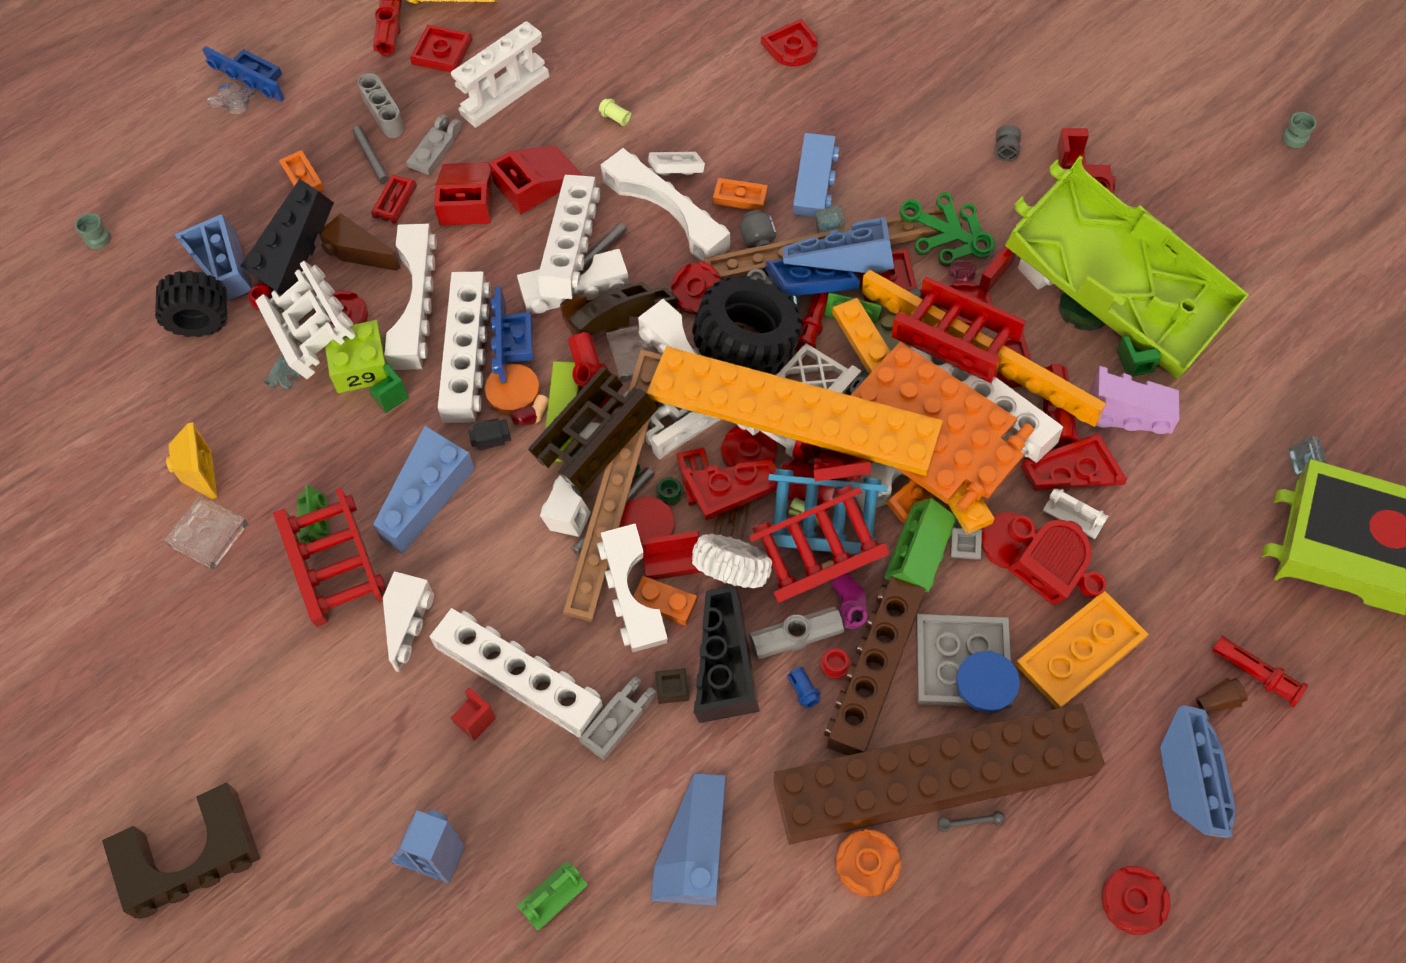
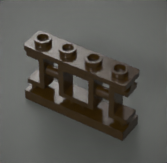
M602 367L528 449L537 461L547 468L557 458L563 461L565 464L558 473L581 494L584 493L658 410L649 395L640 388L633 387L625 397L617 393L623 384L615 374H611L605 367ZM606 397L609 398L602 408L598 407ZM620 405L622 408L613 417L611 414ZM596 416L603 422L586 440L579 434ZM569 439L572 440L563 451L560 450ZM581 447L584 448L576 459L572 458Z

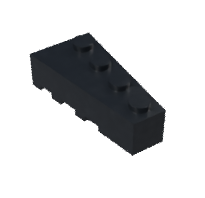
M299 179L240 266L283 295L299 281L295 272L298 269L301 272L303 271L300 263L302 261L307 262L309 255L313 256L316 248L314 242L317 235L322 233L334 202L317 189Z
M733 585L708 590L705 595L702 625L703 636L702 644H700L699 674H697L696 701L694 702V714L699 723L760 712L741 599L737 587Z

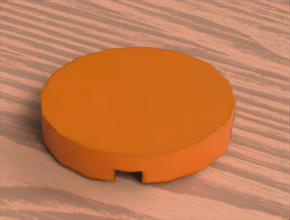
M508 364L507 383H501L499 374L492 372L486 380L484 390L488 404L491 407L497 409L502 414L511 415L514 410L531 406L534 403L537 395L540 394V385L537 375L530 368L521 364Z
M864 829V831L849 834L840 844L836 855V872L842 884L851 892L864 897L878 896L889 891L896 883L901 870L900 854L894 841L886 834L873 829Z

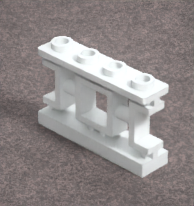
M526 21L451 72L452 78L456 80L455 86L464 94L469 93V98L460 103V115L475 128L550 77L549 70L543 66L545 64L544 59L535 52H532V48L541 42L542 33ZM506 66L507 72L495 79L494 74Z
M302 261L300 265L303 271L301 272L298 269L295 272L299 280L283 295L274 290L271 293V299L263 294L256 300V303L289 367L308 379L315 373L311 364L317 366L320 363L316 353L333 339L341 345L345 342L343 339L345 335L351 340L356 335L351 328L353 322L341 311L344 309L343 305L332 295L335 293L334 289L324 280L326 277L324 272L317 265L310 266L306 261ZM315 308L316 313L300 326L298 321Z
M700 348L693 349L696 354L701 355L699 352ZM658 402L660 407L651 416L649 425L652 429L646 433V443L652 446L653 453L660 460L721 419L686 409L678 411L675 406ZM669 415L675 423L664 430V426L659 420Z

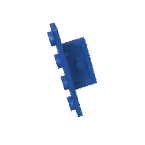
M207 46L202 49L207 58L206 63L212 69L226 73L228 77L243 82L250 89L255 88L261 91L270 99L274 98L280 102L285 99L279 84L275 82L282 75L280 67L245 49L233 60Z
M496 286L495 297H491L492 310L495 313V316L491 317L493 332L496 333V337L491 338L492 349L496 353V357L492 358V368L494 374H499L501 383H507V363L534 359L533 323L531 312L506 315V303L501 286Z

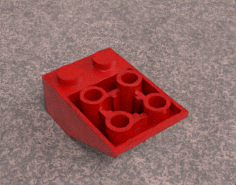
M556 145L509 151L489 163L493 183L520 214L560 193L565 175L583 176Z
M490 162L442 165L435 185L434 209L439 226L491 224L493 178L489 165Z

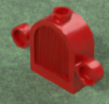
M1017 516L1010 521L1007 527L1009 536L1017 542H1022L1023 545L1007 570L1053 606L1067 599L1076 585L1081 593L1089 598H1094L1105 591L1106 580L1103 575L1095 571L1085 572L1091 561L1092 551L1090 542L1078 523L1066 520H1053L1035 531L1033 521L1027 516Z

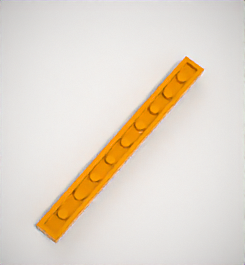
M870 269L863 276L862 294L868 299L888 308L892 313L898 314V312L911 316L923 300ZM932 305L921 322L936 328L946 312ZM955 319L946 333L961 339L970 326ZM979 332L971 344L986 351L993 339ZM1003 346L997 354L1001 358L998 372L1003 374L1004 377L1024 386L1031 393L1045 398L1054 406L1064 409L1082 422H1086L1093 427L1099 423L1106 406L1105 402L1008 347Z
M858 298L833 307L832 314L870 375L891 351ZM964 484L949 501L948 505L968 535L993 524L995 518L982 498L978 501L975 500L965 513L960 512L955 505L966 493L967 485Z

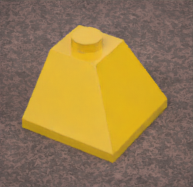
M187 423L169 443L170 456L166 457L168 470L170 473L174 472L180 482L211 499L218 498L212 450L194 423Z

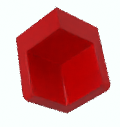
M1062 128L1057 145L1061 168L1071 169L1079 156L1083 157L1082 164H1086L1084 150L1089 137L1088 128Z
M468 688L465 691L468 700L450 718L475 741L496 717L491 706L471 688Z

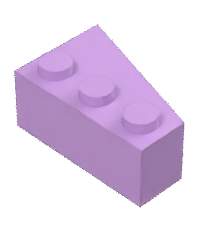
M1099 366L1089 394L1105 402L1106 406L1102 418L1096 426L1101 428H1125L1129 431H1152L1156 434H1172L1179 421V390L1146 381L1145 384L1132 381L1131 375L1123 373L1119 377L1109 374L1108 368Z

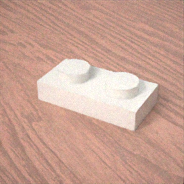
M649 152L648 163L656 174L664 176L670 175V173L692 175L693 173H703L705 163L696 152Z

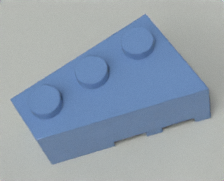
M813 133L804 134L793 204L794 215L824 219L825 210H830L832 195L828 193L829 187L834 186L836 170H833V164L838 162L840 146H835V136Z
M223 214L174 234L206 275H212L216 277V280H220L223 283V286L227 289L228 300L250 292L252 284L248 271L240 266L244 261V256L237 231Z

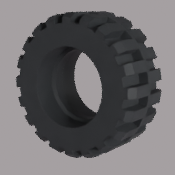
M736 276L728 277L726 281L722 279L705 291L692 327L693 340L696 347L700 348L699 352L702 356L775 375L790 361L802 334L803 322L800 313H798V307L795 302L790 301V296L786 292H780L779 287L774 284L764 283L765 280L757 278V280H754L750 276H742L741 278ZM734 322L750 325L760 333L744 330Z

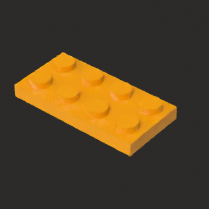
M1104 591L1021 657L1015 666L1056 709L1063 708L1142 643L1149 634Z

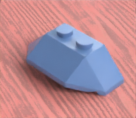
M1186 705L1180 706L1160 746L1162 766L1165 771L1168 797L1172 810L1204 835L1230 838L1233 834L1232 827L1235 822L1236 807L1223 748L1215 730L1208 722L1209 717L1206 710Z

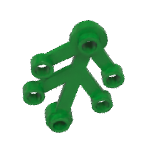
M947 192L939 194L936 200V206L943 210L947 222L923 212L921 204L914 199H908L903 202L899 212L903 221L908 223L917 221L942 233L930 238H919L914 246V250L918 255H926L930 249L956 240L966 245L953 250L949 248L943 249L938 256V261L942 266H950L954 260L970 254L978 258H985L994 251L995 240L989 233L982 231L976 216L977 209L975 205L966 203L962 206L959 213L961 219L968 222L971 231L969 233L962 230L952 205L953 198ZM946 198L949 204H942L940 199ZM964 209H970L972 215H966ZM912 210L914 216H907L905 211ZM978 242L984 243L985 246H986V248H985V249H980V248H978L977 243H978ZM920 243L926 244V245H927V249H926V250H921V249L919 248L918 244H920ZM943 254H948V255H950L951 260H950V261H945V260L943 259L942 255H943Z

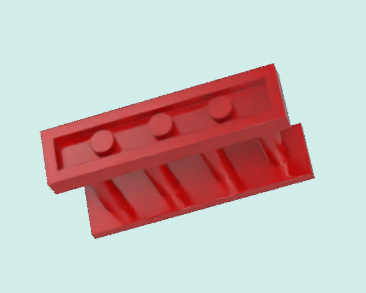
M925 276L920 298L923 299L911 316L898 312L893 321L891 337L992 384L997 376L1001 360L997 354L1008 338L1016 342L1021 341L1026 320ZM933 304L948 310L936 328L921 322ZM958 315L972 321V324L961 339L946 333ZM983 327L998 333L986 351L971 344Z
M852 485L835 491L837 497L776 525L771 526L768 521L752 528L755 534L749 536L751 542L759 538L761 539L779 579L777 583L779 589L774 590L778 603L890 554L884 542L878 544L877 540L872 539L856 504L854 496L862 493L860 487L853 490ZM840 502H843L862 544L860 546L862 552L850 556L849 552L845 553L826 510ZM813 514L816 515L835 557L832 559L834 564L824 569L821 564H817L799 524L800 520ZM786 526L789 528L807 569L805 570L806 577L795 581L794 576L790 577L771 534Z
M342 488L336 489L340 502L300 517L290 516L285 509L273 512L311 622L316 627L328 623L325 614L330 612V608L372 592L380 603L383 601L382 592L386 590L381 574L375 575L353 512L357 511L354 499L351 494L346 496ZM341 513L345 514L349 528L308 544L299 542L297 533L301 532V528ZM354 539L359 552L358 555L316 571L314 568L309 570L306 560L310 559V555ZM364 566L369 581L326 598L324 596L319 597L316 586H319L321 581Z

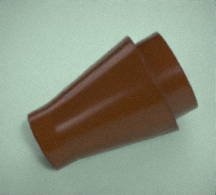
M1226 678L1203 695L1196 697L1199 709L1206 710L1207 714L1242 707V703L1248 700L1246 691L1237 678L1231 680Z

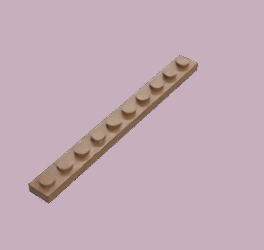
M952 204L962 228L963 223L960 219V216L957 212L955 205ZM938 207L923 210V212L947 222L943 210H940ZM913 212V213L906 214V215H907V216H914V212ZM900 216L886 218L891 245L942 234L917 221L912 223L905 222ZM852 226L840 228L837 230L839 231V233L852 229ZM829 231L704 258V262L711 264L725 281L726 278L732 276L737 278L747 276L748 272L753 269H760L767 273L765 271L766 262L783 260L784 246L811 237L820 240L828 236Z
M640 350L628 393L633 387L640 388L647 393L662 357L661 354ZM651 417L605 468L563 615L590 622L593 621L605 579L604 571L608 569L607 559L601 560L597 543L602 542L601 532L620 527Z

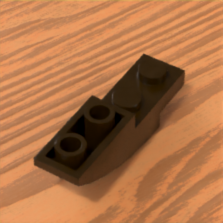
M644 282L629 284L592 300L569 318V324L578 334L588 332L592 335L594 332L605 330L616 331L619 328L629 326L630 316L640 317L662 299L673 308H678V298L667 287L650 289Z

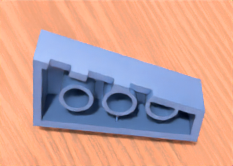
M424 426L373 523L383 542L404 554L474 471L475 468L469 452Z

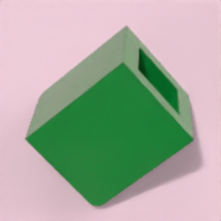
M1129 336L1122 337L1116 350L1126 374L1132 377L1153 373L1161 359L1157 348L1140 351L1132 345Z
M388 364L383 366L387 378L369 389L371 396L385 413L409 398L402 380Z

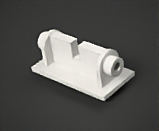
M1057 488L1053 490L1049 501L1043 509V512L1058 520L1078 523L1082 527V531L1093 539H1096L1109 517L1103 514L1104 511H1098L1064 493L1063 489L1059 490Z

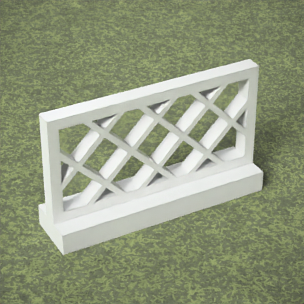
M806 343L776 376L785 378L788 374H800L802 383L824 389L829 387L828 390L850 395V385L853 380L860 377L861 370L853 365L847 369ZM807 354L816 360L817 365L803 366L801 360ZM833 370L840 375L837 379L825 380L823 371ZM819 372L820 380L806 382L804 373ZM760 430L786 447L785 453L792 457L797 440Z

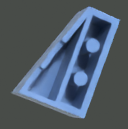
M417 810L408 823L391 862L450 883L465 846L460 840L459 834L453 830L454 826L446 821L448 818L446 815L434 810H429L427 814Z

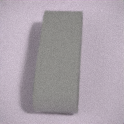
M363 74L357 83L364 104L386 137L397 138L401 136L405 128L399 108L376 74Z

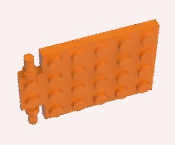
M899 342L850 395L943 420L927 476L899 468L896 469L946 504L966 484V493L955 505L962 513H965L975 500L978 501L982 497L987 499L994 493L1025 456L1021 450L1025 447L1024 442L1034 432V428L1030 424L1025 423L1016 435H1011L1007 441L1003 440L1015 426L1017 417L902 342Z

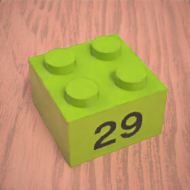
M377 320L352 325L351 328L356 335L352 340L345 335L343 337L345 342L341 345L333 339L325 346L329 375L338 394L374 386L387 378L383 366L387 364L384 356L385 341Z

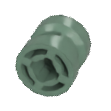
M1306 112L1293 114L1282 136L1284 143L1292 148L1304 147L1317 124L1314 116Z
M87 213L76 220L75 229L89 248L100 249L110 242V233L97 214Z

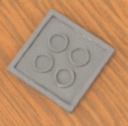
M917 614V705L969 707L968 703L961 699L957 691L956 677L958 669L967 657L976 652L991 651L1001 654L1011 661L1009 618ZM1013 702L1006 708L1011 709L1013 706Z

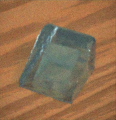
M840 206L816 211L817 234L845 228V217Z

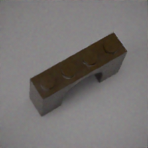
M226 782L196 796L207 828V840L198 859L183 870L172 873L160 872L154 863L146 834L135 826L102 840L123 912L139 919L149 917L158 911L157 908L167 903L183 901L189 896L190 892L199 888L214 886L221 881L222 877L232 872H243L249 869L253 862L260 859L238 793L231 785Z

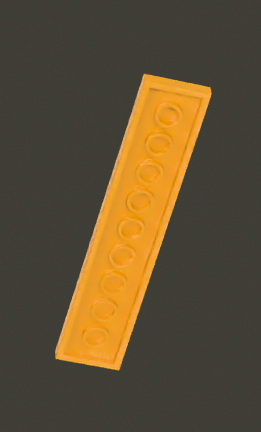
M668 346L665 347L647 391L649 397L657 402L927 476L943 420Z

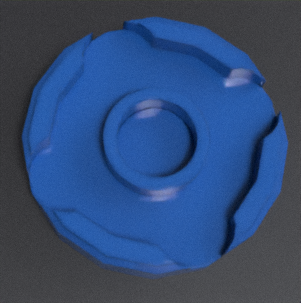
M983 651L976 652L963 661L958 669L956 686L961 699H964L969 707L975 711L988 714L1001 712L1012 704L1018 695L1020 680L1018 671L1010 660L1001 654Z

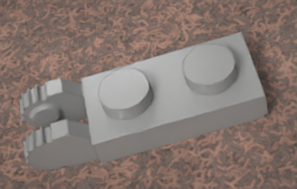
M440 114L439 118L435 121L434 128L430 129L407 160L408 168L430 176L454 144L455 138L462 128V122L454 119L448 126L449 117Z
M636 676L632 678L621 692H617L579 739L582 745L603 761L606 760L637 722L656 695V691L650 687L636 703L632 702L630 698L639 689L641 680Z

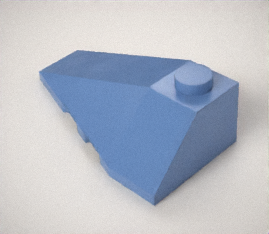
M886 217L852 224V229L841 233L837 229L829 231V235L820 240L811 237L784 246L783 262L790 265L867 273L870 269L879 274L889 269H894Z
M694 773L655 863L651 901L717 906L726 775Z

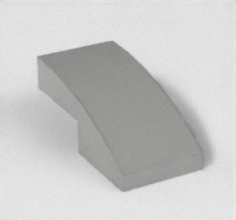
M956 518L950 537V558L980 560L982 530L979 529L967 535Z

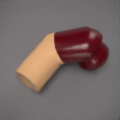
M537 395L532 406L522 407L512 412V422L521 426L538 423L548 406L549 399L543 395Z

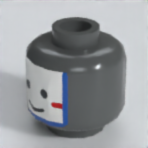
M753 210L746 213L739 224L744 243L749 248L771 244L777 236L770 214L762 212V210Z

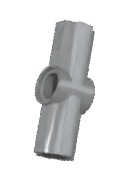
M834 606L805 616L791 615L783 623L749 633V638L754 655L759 660L787 650L801 651L809 643L843 633L844 627L840 613ZM793 629L801 630L804 634L802 636L795 637L792 636L789 632Z

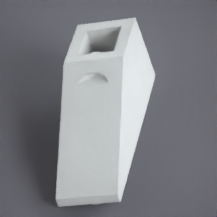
M394 571L383 596L389 661L395 671L400 672L403 663L406 664L410 659L412 652L411 644L414 637L418 636L422 630V618L425 610L430 609L432 606L434 593L428 580Z

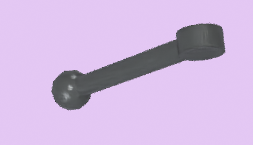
M996 811L993 815L952 821L947 818H941L938 821V829L942 832H947L950 827L993 821L996 824H1001L1005 820V815L1001 811Z

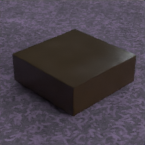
M685 668L655 672L658 704L689 701Z

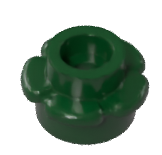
M666 477L656 486L657 499L665 504H675L681 500L680 496L684 494V488L677 479Z

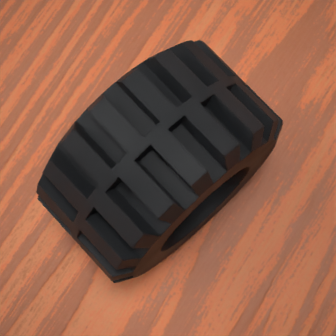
M179 271L174 272V275H166L165 279H161L156 286L155 318L160 326H164L163 329L172 331L176 335H184L185 337H202V335H211L213 332L220 331L225 326L227 320L226 287L223 286L220 280H216V277L205 275L203 272Z

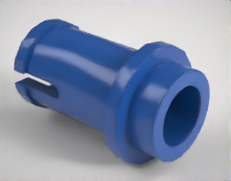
M798 667L792 670L791 674L787 675V679L799 697V705H803L805 709H808L821 701L819 696L821 692L819 689L814 688L804 667Z

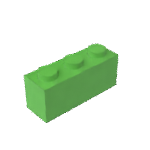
M932 498L913 503L884 578L890 581L892 576L923 587L925 592H929L934 584L937 568L943 560V552L947 541L952 535L956 516Z

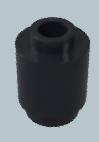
M499 418L473 423V430H468L472 447L477 446L479 451L505 445V442L511 441L506 419L499 420Z

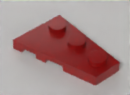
M1099 433L1049 451L1037 463L1032 459L1023 461L1021 465L1034 490L1125 485L1127 481L1126 476Z
M834 450L814 452L815 482L844 478L845 481H856L862 479L861 475L871 474V462L863 458Z
M772 460L737 463L734 467L718 468V465L707 466L706 470L692 471V468L681 469L682 476L705 520L714 518L777 491L778 481H769V474L775 475L777 469Z

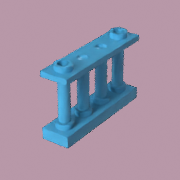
M776 469L775 475L769 474V481H778L773 525L786 520L789 483L807 484L804 512L817 506L819 486L836 487L837 491L852 485L853 489L860 487L861 490H866L863 519L872 539L876 540V538H873L877 492H887L888 486L881 485V479L864 478V483L835 480L815 482L814 478L794 477L791 470ZM843 502L834 505L833 526L845 553L858 554L862 552L860 549L862 544L859 537L858 542L846 541V535H844L846 508ZM813 514L804 518L802 530L811 550L832 552L826 539L816 538L817 532H814L816 515ZM785 527L771 533L776 546L797 548L792 535H787L788 529H785Z

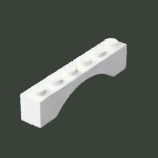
M622 148L601 164L603 182L616 193L623 196L646 199L669 211L683 227L689 241L690 253L700 261L704 262V258L722 255L730 250L729 230L724 225H719L705 210H701L694 205L689 197L683 196L675 190L670 182H665L652 168H648L641 163L636 155L630 154Z
M400 224L397 227L396 248L401 262L412 275V292L405 312L386 333L384 356L392 370H419L423 368V359L428 357L425 336L430 334L427 314H431L432 311L429 292H433L434 288L431 271H435L433 250H437L436 234H432L429 224Z
M664 299L638 317L640 337L647 344L651 343L656 347L659 354L663 355L666 346L696 354L686 339L682 326V315ZM737 424L741 429H747L753 436L760 431Z

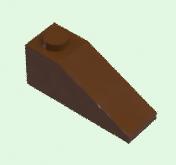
M342 213L324 226L322 233L319 234L322 241V249L328 255H335L341 261L395 271L401 268L394 250Z

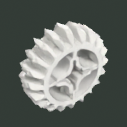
M702 535L698 538L692 552V564L699 571L734 586L738 585L743 588L763 587L772 571V561L765 551L730 536Z

